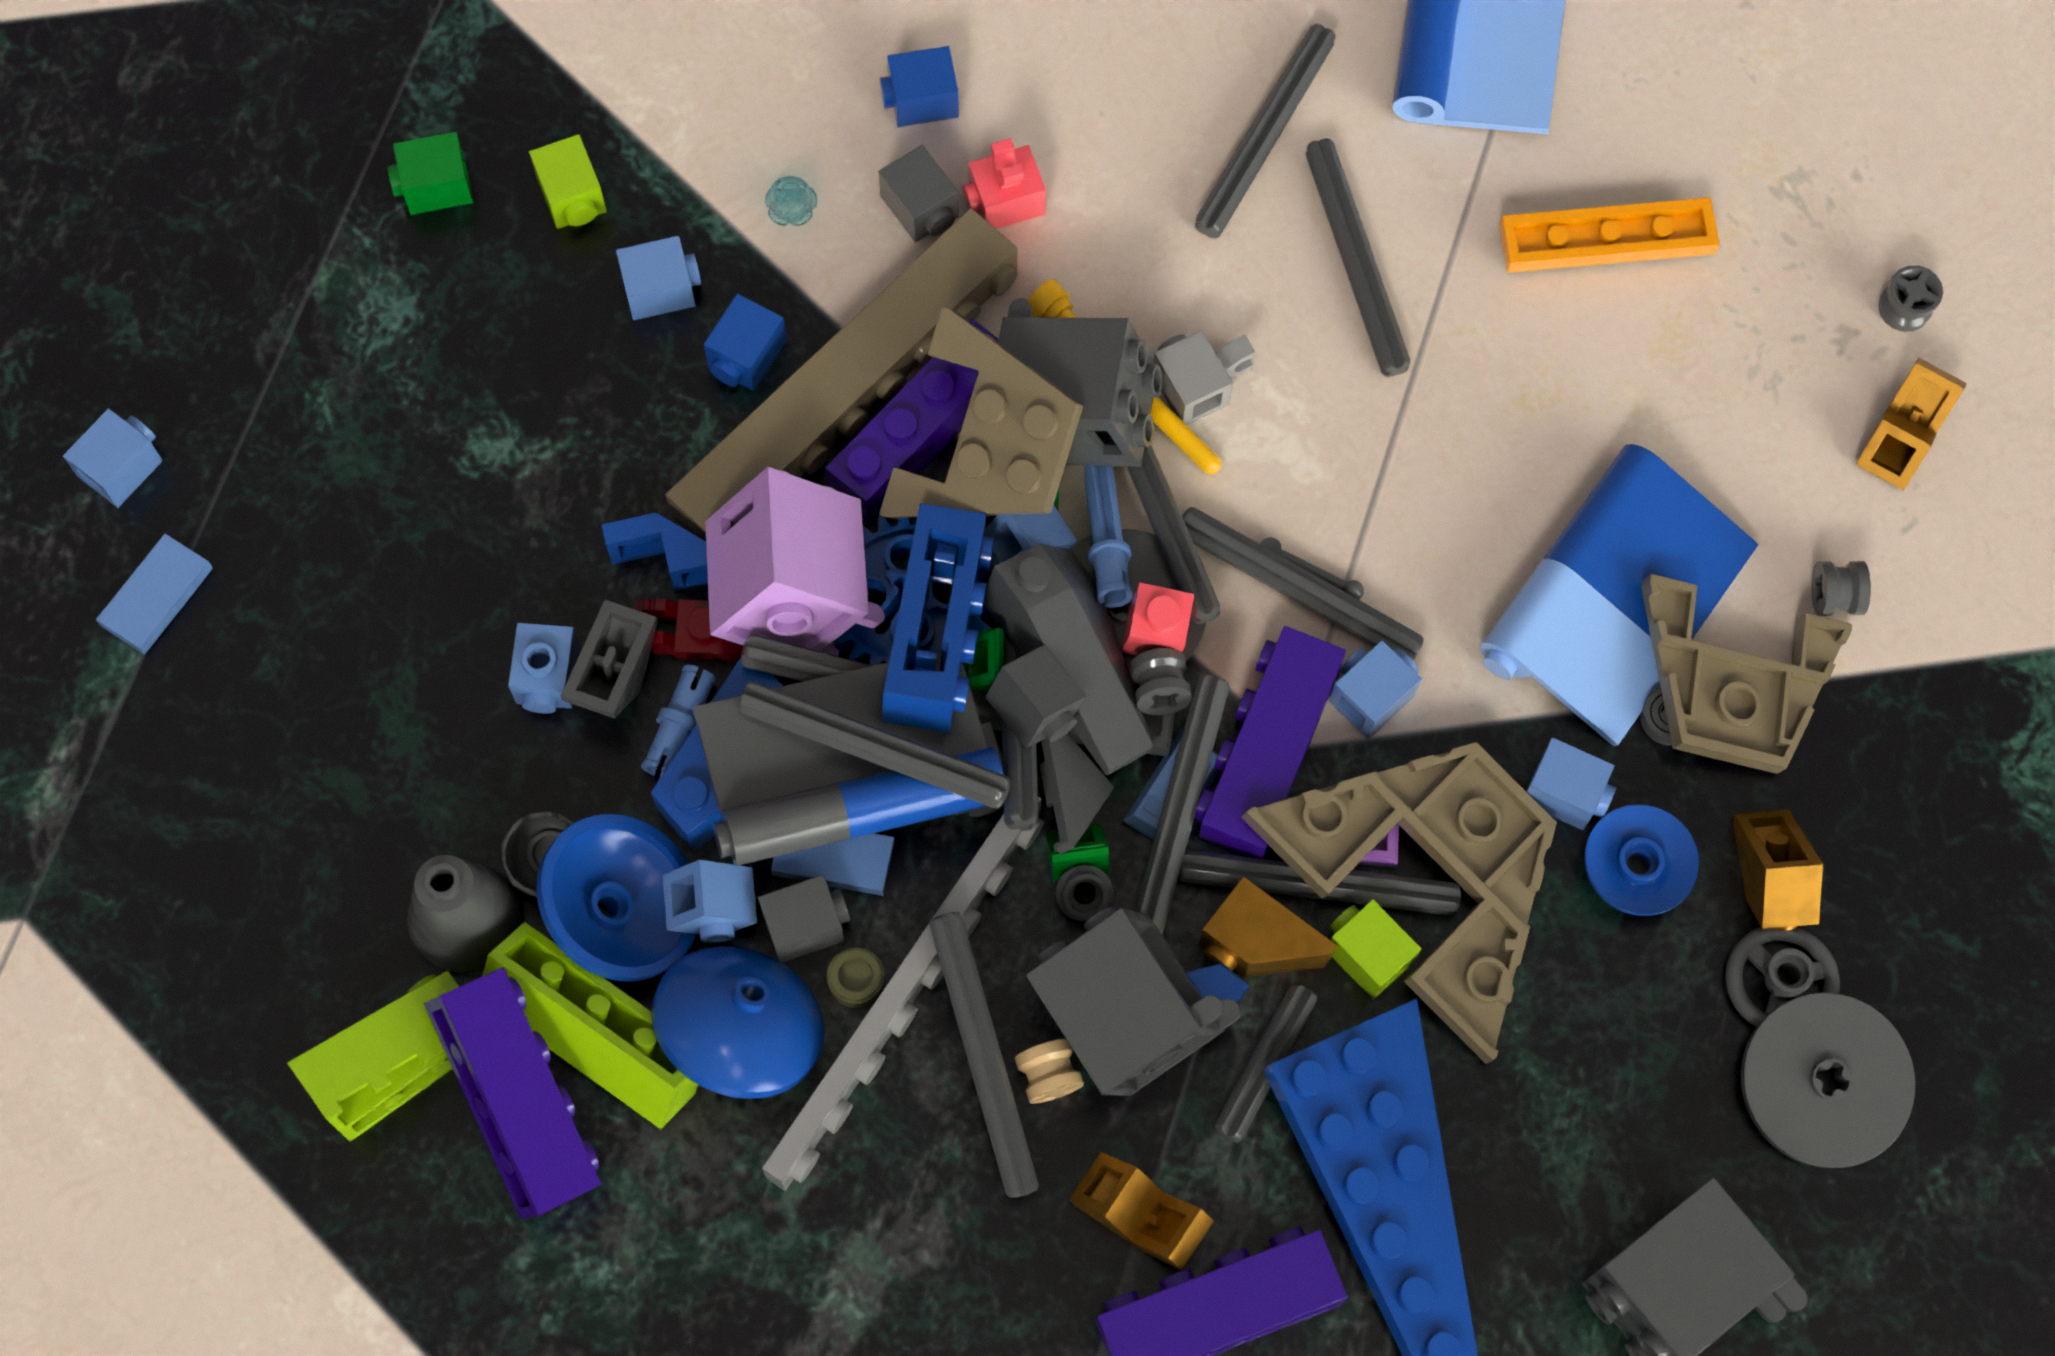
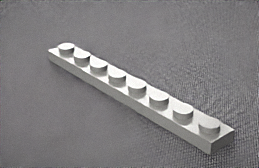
M1038 797V820L1033 824V828L1028 831L1008 828L1004 822V814L1002 815L934 917L950 912H959L963 917L969 938L982 916L976 909L986 894L989 892L996 896L1010 877L1013 867L1007 863L1019 846L1027 850L1040 833L1044 821L1039 818L1041 798ZM929 924L763 1166L762 1170L766 1179L784 1191L787 1190L793 1179L802 1183L809 1175L820 1156V1153L814 1150L822 1136L827 1130L835 1134L840 1129L853 1107V1104L847 1100L858 1083L862 1082L867 1086L880 1070L886 1058L884 1054L880 1053L892 1033L901 1037L907 1030L918 1011L913 1002L923 987L926 986L932 990L944 974Z

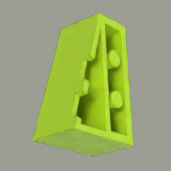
M448 970L439 976L432 974L421 979L409 989L406 995L287 1062L326 1120L350 1142L453 1069L423 1004L459 987Z

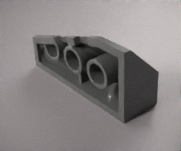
M1038 544L994 566L986 585L984 606L999 627L1003 629L1004 634L1020 656L1045 644L1084 692L1086 697L1074 715L1077 723L1073 730L1107 776L1151 752L1154 745L1143 712L1138 710L1135 698L1136 691L1108 608L1104 606V603H1098L1096 583L1072 550Z

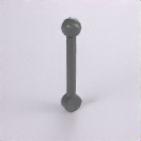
M1265 538L1260 544L1358 600L1364 594L1363 585L1359 581L1351 580L1347 582L1283 550L1281 543L1276 538Z

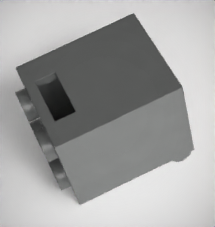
M1025 298L1015 299L1009 306L1008 316L1002 319L998 342L1023 363L1030 365L1084 406L1066 465L1141 467L1145 447H1150L1153 440L1154 424L1151 409L1153 398L1159 397L1161 393L1162 371L1160 366L1155 364L1147 350L1145 341L1140 339L1129 319L1032 317L1033 308L1029 301Z
M1108 907L1095 914L1083 925L1087 931L1085 934L1069 945L1066 940H1062L1044 950L1036 958L1039 966L1026 974V977L1102 1095L1132 1096L1223 1033L1224 1029L1237 1021L1242 1013L1241 1006L1236 1000H1221L1219 997L1212 995L1202 997L1150 916L1124 908L1115 911L1113 907Z
M1714 1177L1582 1283L1589 1292L1586 1296V1301L1592 1311L1605 1324L1610 1325L1614 1322L1629 1342L1625 1344V1348L1629 1356H1697L1754 1308L1765 1321L1776 1323L1785 1317L1787 1311L1797 1312L1803 1309L1808 1302L1806 1292L1793 1278L1795 1273Z

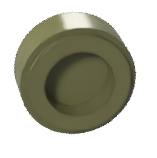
M853 947L839 952L832 959L827 970V982L832 996L840 1004L850 1008H862L875 1002L882 993L885 986V973L880 959L873 952L864 948Z

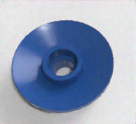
M1627 805L1606 814L1592 829L1585 846L1584 863L1592 887L1605 902L1628 914L1652 916L1675 908L1688 896L1698 877L1699 854L1691 833L1675 816L1654 806ZM1633 857L1642 859L1647 867L1646 873L1636 874L1631 871L1628 866V859Z

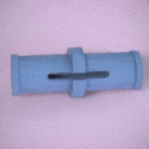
M684 665L682 667L681 676L668 707L661 708L656 721L660 726L647 756L641 764V768L647 773L654 776L662 756L666 755L667 758L659 777L661 778L695 727L696 720L693 706L706 703L712 686L715 685L717 680L707 670H703L696 689L692 690L691 687L699 667L693 665Z

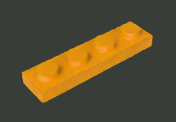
M1711 197L1503 215L1499 223L1507 273L1715 254L1720 245Z

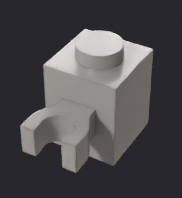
M1202 330L1188 337L1181 334L1166 340L1154 352L1153 360L1161 368V392L1172 411L1186 425H1189L1228 406L1233 387V381L1230 377H1236L1252 370L1253 364L1250 358L1255 357V350L1246 335H1243L1215 352Z

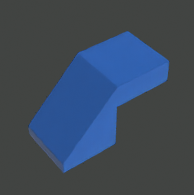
M658 513L602 524L605 544L612 565L665 553L675 592L708 585L706 541Z

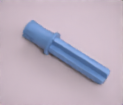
M1087 465L1084 468V482L1093 544L1088 550L1087 557L1089 564L1095 570L1098 603H1104V606L1108 608L1121 607L1128 604L1133 597L1128 572V562L1131 559L1132 553L1130 546L1123 541L1113 466Z

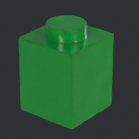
M457 132L393 143L397 164L388 166L389 179L394 197L404 196L411 215L473 203L465 156Z

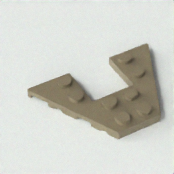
M1477 742L1453 748L1449 752L1439 755H1429L1412 760L1408 764L1388 770L1375 771L1344 780L1336 785L1320 790H1310L1299 796L1258 808L1257 806L1252 807L1241 816L1321 899L1326 897L1398 823L1477 903L1404 982L1485 1064L1497 1057L1499 1050L1496 1049L1500 1029L1506 1006L1512 1000L1514 992L1512 983L1516 967L1522 961L1530 930L1528 920L1535 893L1541 887L1545 871L1543 862L1546 850L1551 847L1557 822Z

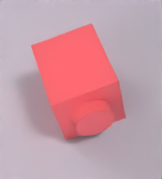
M1139 582L1133 593L1132 600L1129 602L1121 645L1122 653L1138 656L1143 652L1157 648H1172L1182 652L1186 644L1195 594Z

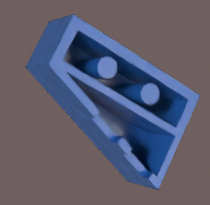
M740 658L711 702L741 696L749 682H756L772 689L782 687L783 685L772 674L744 668L741 665ZM697 724L651 792L658 814L692 853L696 852L715 836L713 824L722 822Z

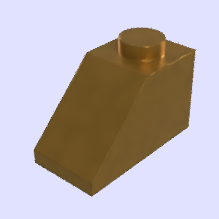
M1790 810L1734 814L1733 826L1745 897L1761 928L1788 931L1798 926L1819 924L1823 863Z
M1244 876L1202 929L1199 944L1205 948L1203 955L1211 964H1222L1231 972L1235 970L1244 978L1324 968L1331 960L1337 946Z

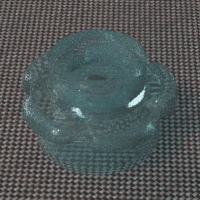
M785 176L773 183L766 194L765 205L770 209L768 211L769 217L778 225L786 226L787 224H792L793 226H801L812 218V209H815L817 206V196L803 179L796 176ZM794 200L796 202V205L793 207H789L786 205V203L788 201Z

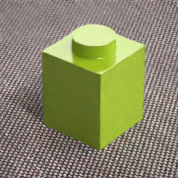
M579 134L529 151L536 178L557 229L568 225H584L592 221L596 215L607 212L600 184Z
M1374 899L1361 911L1354 905L1350 906L1329 927L1334 933L1331 941L1337 945L1332 958L1373 1000L1414 964L1422 950Z

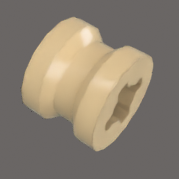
M1057 1039L1036 1045L1015 1057L1018 1070L1026 1074L1029 1082L1026 1089L1029 1103L1037 1104L1051 1101L1073 1093L1084 1086L1081 1073L1074 1070L1071 1065L1070 1057L1073 1049L1067 1039Z

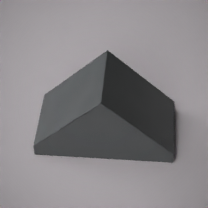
M604 600L561 694L562 701L616 718L641 692L657 627V617Z

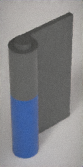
M936 651L938 653L936 671H940L941 651ZM889 662L773 688L1004 775L996 750L993 747L987 748L970 685L965 712L953 711L950 733L881 722L883 691ZM962 663L960 677L967 678L964 664ZM740 696L693 706L700 740L722 821L713 824L716 844L721 858L731 856L735 866L986 807L984 804L744 715L739 711Z

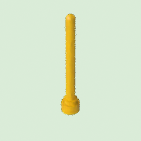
M1054 278L1044 282L1028 299L1033 308L1032 317L1078 318L1072 312L1073 304L1069 301L1070 294ZM1154 397L1151 409L1153 422L1204 473L1209 475L1217 473L1221 468L1219 456L1159 397Z

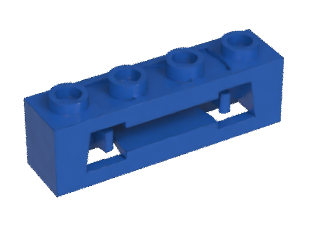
M920 503L883 691L881 722L950 733L953 711L965 712L970 678L960 677L962 663L973 664L978 630L968 629L971 615L978 617L982 615L986 583L977 582L979 569L990 570L994 546V537L984 536L987 513ZM932 561H934L932 581L945 584L953 583L942 641L940 671H936L938 653L918 650L929 596Z

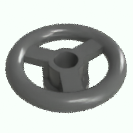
M1758 927L1748 932L1736 943L1726 965L1725 979L1729 997L1739 1014L1754 1027H1757L1773 1009L1787 1002L1791 997H1796L1805 992L1813 982L1822 981L1821 993L1839 994L1840 991L1839 971L1831 952L1816 936L1799 927L1788 931ZM1771 941L1791 942L1805 949L1816 962L1813 963L1808 955L1794 948L1782 949L1772 956L1762 944ZM1747 959L1765 975V985L1770 991L1765 1013L1751 1001L1746 993L1743 983V968ZM1779 969L1786 970L1791 974L1793 978L1792 985L1785 984L1779 979Z

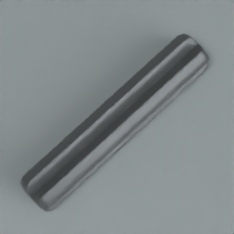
M1293 983L1285 993L1215 1122L1214 1130L1222 1137L1239 1143L1248 1131L1271 1088L1263 1069L1269 1064L1288 1056L1317 1002V995L1305 986Z

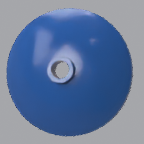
M600 814L581 819L566 828L554 839L546 850L539 866L536 887L538 906L543 922L558 947L577 965L595 975L606 979L627 982L640 981L657 976L668 970L687 953L697 935L667 931L662 875L689 864V862L671 839L652 825L639 819L618 814ZM598 904H602L608 909L609 918L601 913Z
M715 946L687 954L676 961L663 975L652 1003L653 1029L666 1057L682 1074L693 1082L710 1091L730 1097L744 1099L766 1098L795 1087L814 1067L824 1043L825 1031L822 1012L810 988L785 964L752 949L736 946Z

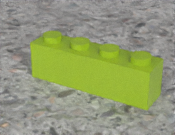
M526 922L522 923L488 954L483 976L504 967L508 978L513 977L518 982L526 999V1008L523 1011L532 1031H537L541 1034L548 1049L659 1129H662L695 1095L698 1084L682 1074L661 1049L653 1029L652 1012L605 978L577 965L557 944Z

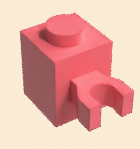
M1011 138L991 143V156L968 163L969 184L962 185L966 207L968 210L972 208L995 229L1045 215L1046 188L1029 145L1014 149Z

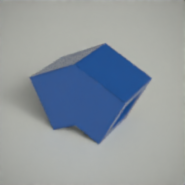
M1222 964L1187 972L1202 997L1212 995L1219 997L1221 1000L1233 999L1239 1003L1249 987L1247 983Z

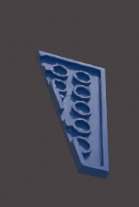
M1414 999L1269 1064L1263 1069V1072L1402 1356H1478L1417 999Z

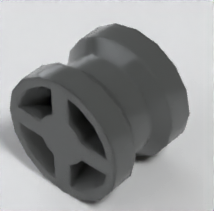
M1906 266L1899 269L1891 278L1888 287L1881 294L1878 303L1879 313L1884 322L1893 329L1902 332H1910L1922 328L1942 300V283L1935 273L1922 266Z
M1818 561L1814 566L1812 574V602L1818 616H1832L1836 610H1846L1850 615H1865L1868 611L1871 596L1870 573L1865 561H1850L1845 567H1836L1830 561Z
M1157 648L1143 652L1132 660L1130 664L1133 680L1139 684V688L1135 693L1138 710L1149 715H1167L1180 711L1190 704L1192 693L1190 684L1183 679L1187 671V665L1182 652L1172 648Z

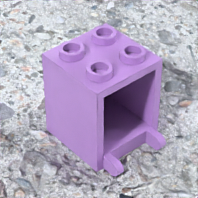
M766 467L705 521L710 635L740 645H744L749 635H756L839 656V649H836L833 641L854 624L875 628L884 621L885 615L882 608L868 601L861 499L836 491L831 487L822 486L793 476L786 471Z

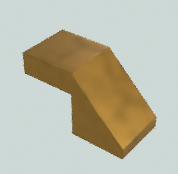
M1918 357L1866 444L1856 465L1904 491L1930 450L1936 434L1961 396L1967 383Z
M1100 1152L1069 1198V1201L1074 1206L1142 1252L1180 1270L1184 1268L1214 1222L1201 1208L1163 1192L1137 1167L1103 1152Z

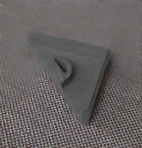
M1068 733L1055 742H1049L1047 738L1041 740L1045 761L1039 764L1047 807H1054L1059 837L1053 847L1060 855L1075 847L1115 788Z

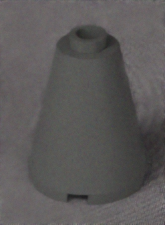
M452 855L435 856L427 860L419 868L415 876L408 910L409 934L420 955L437 969L466 972L467 974L480 973L484 971L488 954L521 925L523 915L522 902L515 886L511 884L506 875L496 868Z

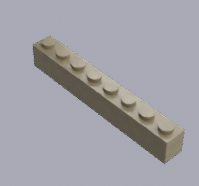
M970 208L665 494L670 515L686 530L706 541L705 521L766 467L783 470L799 478L805 473L811 475L818 471L829 458L830 449L842 437L851 438L857 434L865 425L869 417L868 413L881 400L884 402L892 400L904 387L906 377L919 364L924 367L933 358L928 355V351L942 307L957 311L967 318V321L971 318L975 320L980 313V306L993 294L1000 296L1011 287L1018 275L1017 247Z

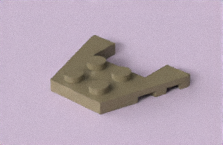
M942 307L928 355L978 370L976 383L946 481L941 482L893 467L879 515L892 519L917 517L920 503L987 513L986 516L1051 514L1084 406L1030 365L1023 363L1003 348L1004 346L991 336L972 325L960 313Z
M1655 574L1648 575L1642 580L1641 589L1673 749L1775 774L1787 769L1815 710L1812 708L1823 684L1828 682L1836 666L1833 662L1840 647L1847 642L1851 634L1852 624L1810 613H1805L1797 618L1791 665L1693 640L1692 630L1698 585Z

